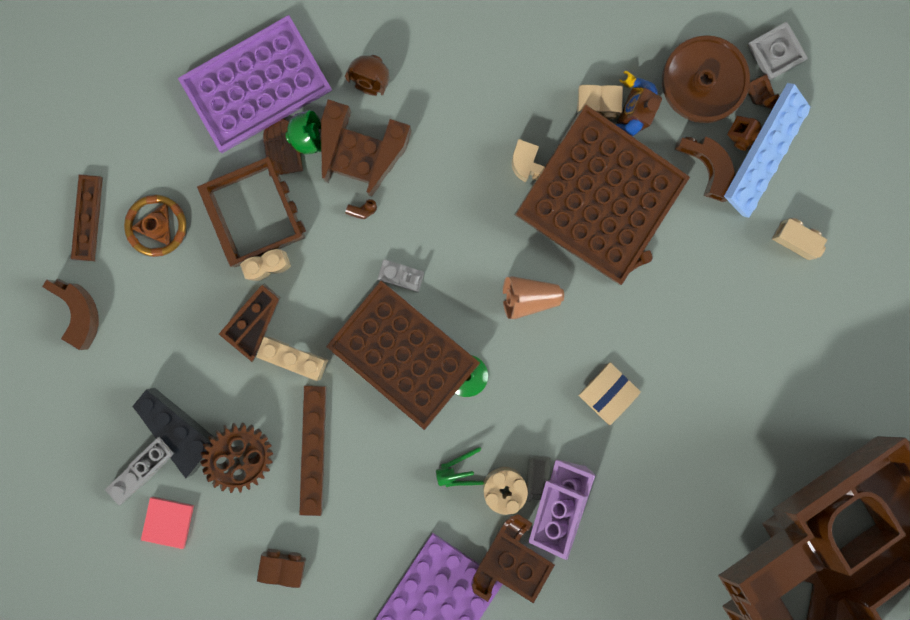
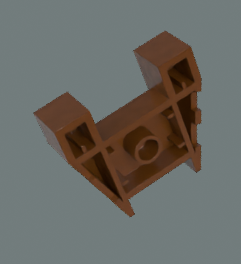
M328 99L321 119L322 179L329 183L333 172L368 183L366 192L368 196L372 197L381 185V182L393 169L395 163L406 151L412 132L411 125L390 119L383 141L347 130L351 115L349 106Z

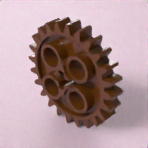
M243 422L240 428H237L236 424L233 423L232 429H228L224 425V432L222 433L219 430H215L216 438L208 437L211 444L203 445L207 451L201 452V456L204 459L200 463L204 467L202 469L203 474L207 475L206 479L208 482L213 481L214 488L220 485L221 491H224L228 487L230 493L234 491V488H237L239 493H241L243 486L250 490V483L253 482L255 485H258V477L265 479L263 471H270L266 464L273 463L271 458H269V456L273 455V452L269 449L272 445L267 441V436L265 434L261 435L262 431L259 428L254 431V426L251 424L246 429V425ZM241 440L238 446H231L233 441ZM257 452L254 458H248L250 453ZM226 457L223 463H216L219 458ZM243 469L241 474L233 475L236 470Z

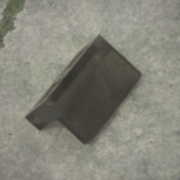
M528 455L526 476L528 495L526 502H531V499L541 500L545 483L549 480L551 459L549 456Z

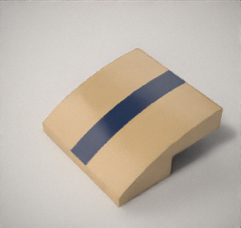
M610 362L606 364L595 379L588 383L578 396L608 425H611L631 405L641 391Z

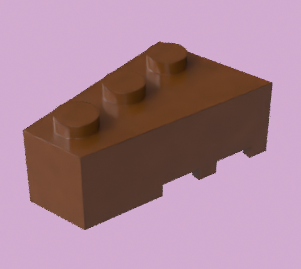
M265 283L262 284L222 329L219 335L253 362L281 297Z

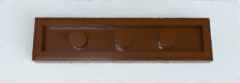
M79 175L71 251L72 260L95 262L103 177Z

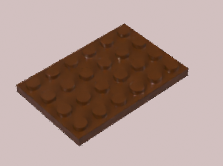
M382 281L378 283L326 346L423 430H426L480 364L478 360Z

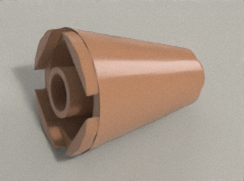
M514 276L505 278L503 294H506L507 301H503V305L508 319H518L560 306L561 301H564V290L558 284Z

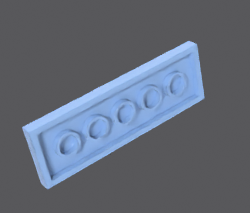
M786 84L724 195L730 204L744 217L749 218L756 209L763 192L766 191L768 183L777 171L783 156L788 152L793 138L798 134L803 120L809 114L811 107L795 84Z

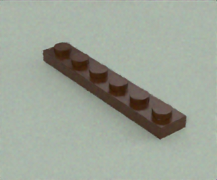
M304 386L299 515H322L327 386Z

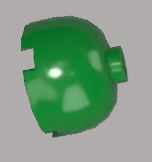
M307 110L297 113L288 123L286 139L300 153L314 154L321 152L319 133L321 121L316 112Z

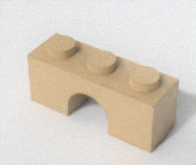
M271 337L263 338L256 356L259 359L315 381L321 380L328 363V359L310 352L298 350L287 343Z

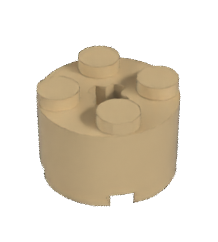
M500 467L491 471L484 480V498L487 505L493 511L504 515L515 514L525 504L528 495L527 485L517 470L511 467ZM505 486H508L510 492L502 494V491L500 489H504Z

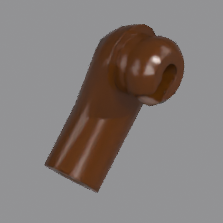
M373 199L366 200V203L360 207L348 204L345 214L366 219L376 212L377 205Z

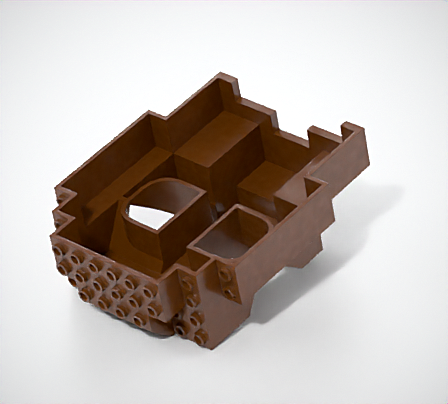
M877 436L774 507L772 511L775 515L762 523L771 539L718 575L732 598L722 606L730 620H794L780 597L802 581L812 584L807 620H882L876 609L910 584V441L906 437ZM860 498L876 524L839 550L832 536V525L835 517L843 509Z

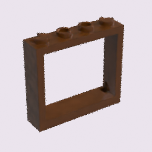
M269 156L197 186L230 267L236 268L248 258L261 257L270 250L281 249L305 239L304 232H306V228L302 220L298 221L295 214L298 212L296 204L293 200L290 201L287 195L290 192L285 180H281L279 173H282L278 162H273ZM269 169L295 234L240 257L213 192Z

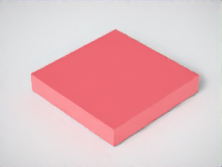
M151 497L141 540L184 549L194 505Z

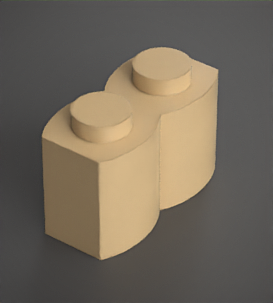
M580 85L578 88L577 115L584 105H588L605 118L616 119V116H620L622 113L623 86Z
M274 249L264 253L261 257L248 258L240 266L245 279L260 281L267 278L271 273L279 274L285 272L291 267L285 251Z

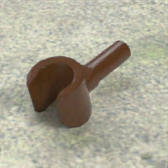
M650 250L641 254V260L636 262L631 272L639 266L652 261L653 256Z

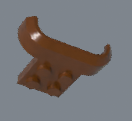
M520 515L510 516L504 522L473 576L471 586L474 594L488 602L497 580L534 604L555 564L519 542L522 535L530 529L533 523Z

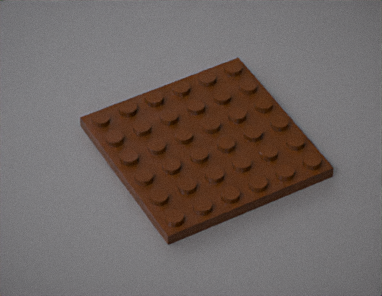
M584 105L514 215L618 285H622L690 177L594 109Z

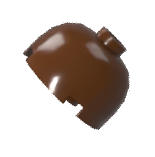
M376 55L357 57L351 62L345 74V78L349 83L351 80L356 83V89L372 96H377L378 93H381V96L384 95L390 79L386 65Z

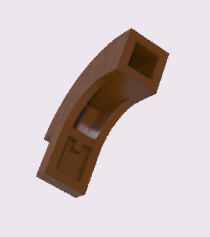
M682 137L677 142L674 150L698 158L708 170L709 179L703 196L723 203L728 201L724 195L735 177L733 163L728 153L711 138L704 137L697 143V140L692 137Z
M46 279L42 287L63 299L70 309V323L61 339L78 350H88L96 337L99 325L98 310L93 298L79 284H67L60 279H56V281Z

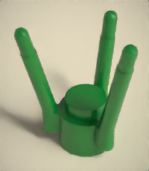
M481 447L471 450L448 463L441 464V468L436 469L439 486L483 485L484 481H456L457 478L472 476L474 472L469 471L455 474L454 468H449L480 452Z

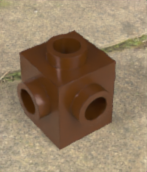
M737 116L727 135L735 143L734 146L742 151L750 150L762 129L761 123L754 118Z

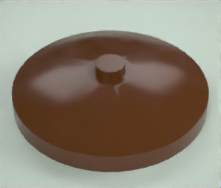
M697 36L680 44L667 59L662 73V88L669 105L680 116L698 123H712L728 117L743 103L750 85L749 67L743 54L732 43L716 36Z

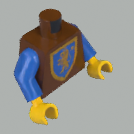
M624 71L623 73L628 78L624 81H619L626 87L634 85V88H632L615 125L629 135L634 136L652 124L660 107L662 97L657 95V88L652 82L641 78L636 79L630 72Z

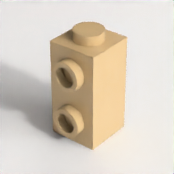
M796 218L783 220L772 237V240L807 260L821 257L826 249L824 245L827 239L822 237V233L815 229L804 227L803 222Z

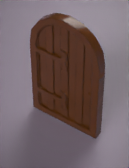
M285 119L269 126L263 132L266 157L269 156L273 162H278L282 171L279 175L303 171L301 153L295 150L286 139L289 121Z

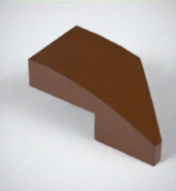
M767 74L750 81L748 94L753 104L773 109L780 96L778 93L774 94Z

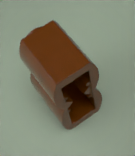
M268 549L267 552L264 551L261 554L257 582L300 588L303 581L306 558L301 557L302 554L297 552H290L288 555H284L277 549Z

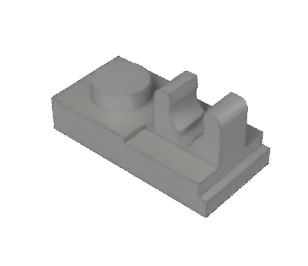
M383 259L377 280L419 292L425 272Z

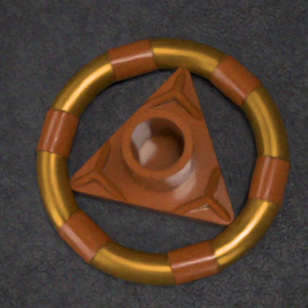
M161 195L146 196L136 201L129 208L124 222L125 235L131 246L141 254L152 257L164 256L174 251L182 243L186 234V218L180 206L172 199ZM155 203L163 204L132 226L137 212L143 206ZM168 207H170L178 219V230L172 242ZM133 230L167 246L147 248L138 241Z

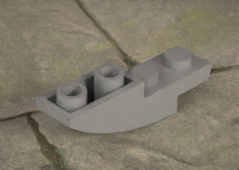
M158 437L128 465L129 467L105 491L118 505L123 504L133 493L145 485L174 453Z

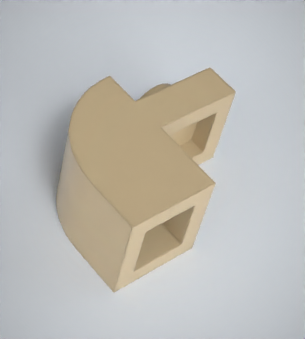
M518 139L512 156V169L515 175L524 182L527 181L529 175H532V179L536 180L544 168L542 165L533 163L539 146Z

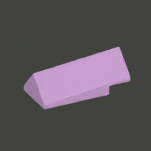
M561 460L555 461L551 479L545 483L529 543L565 560H568L595 478V474L586 466Z

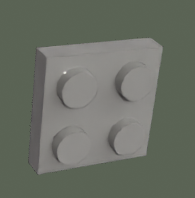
M787 22L747 44L763 74H767L769 81L808 59Z

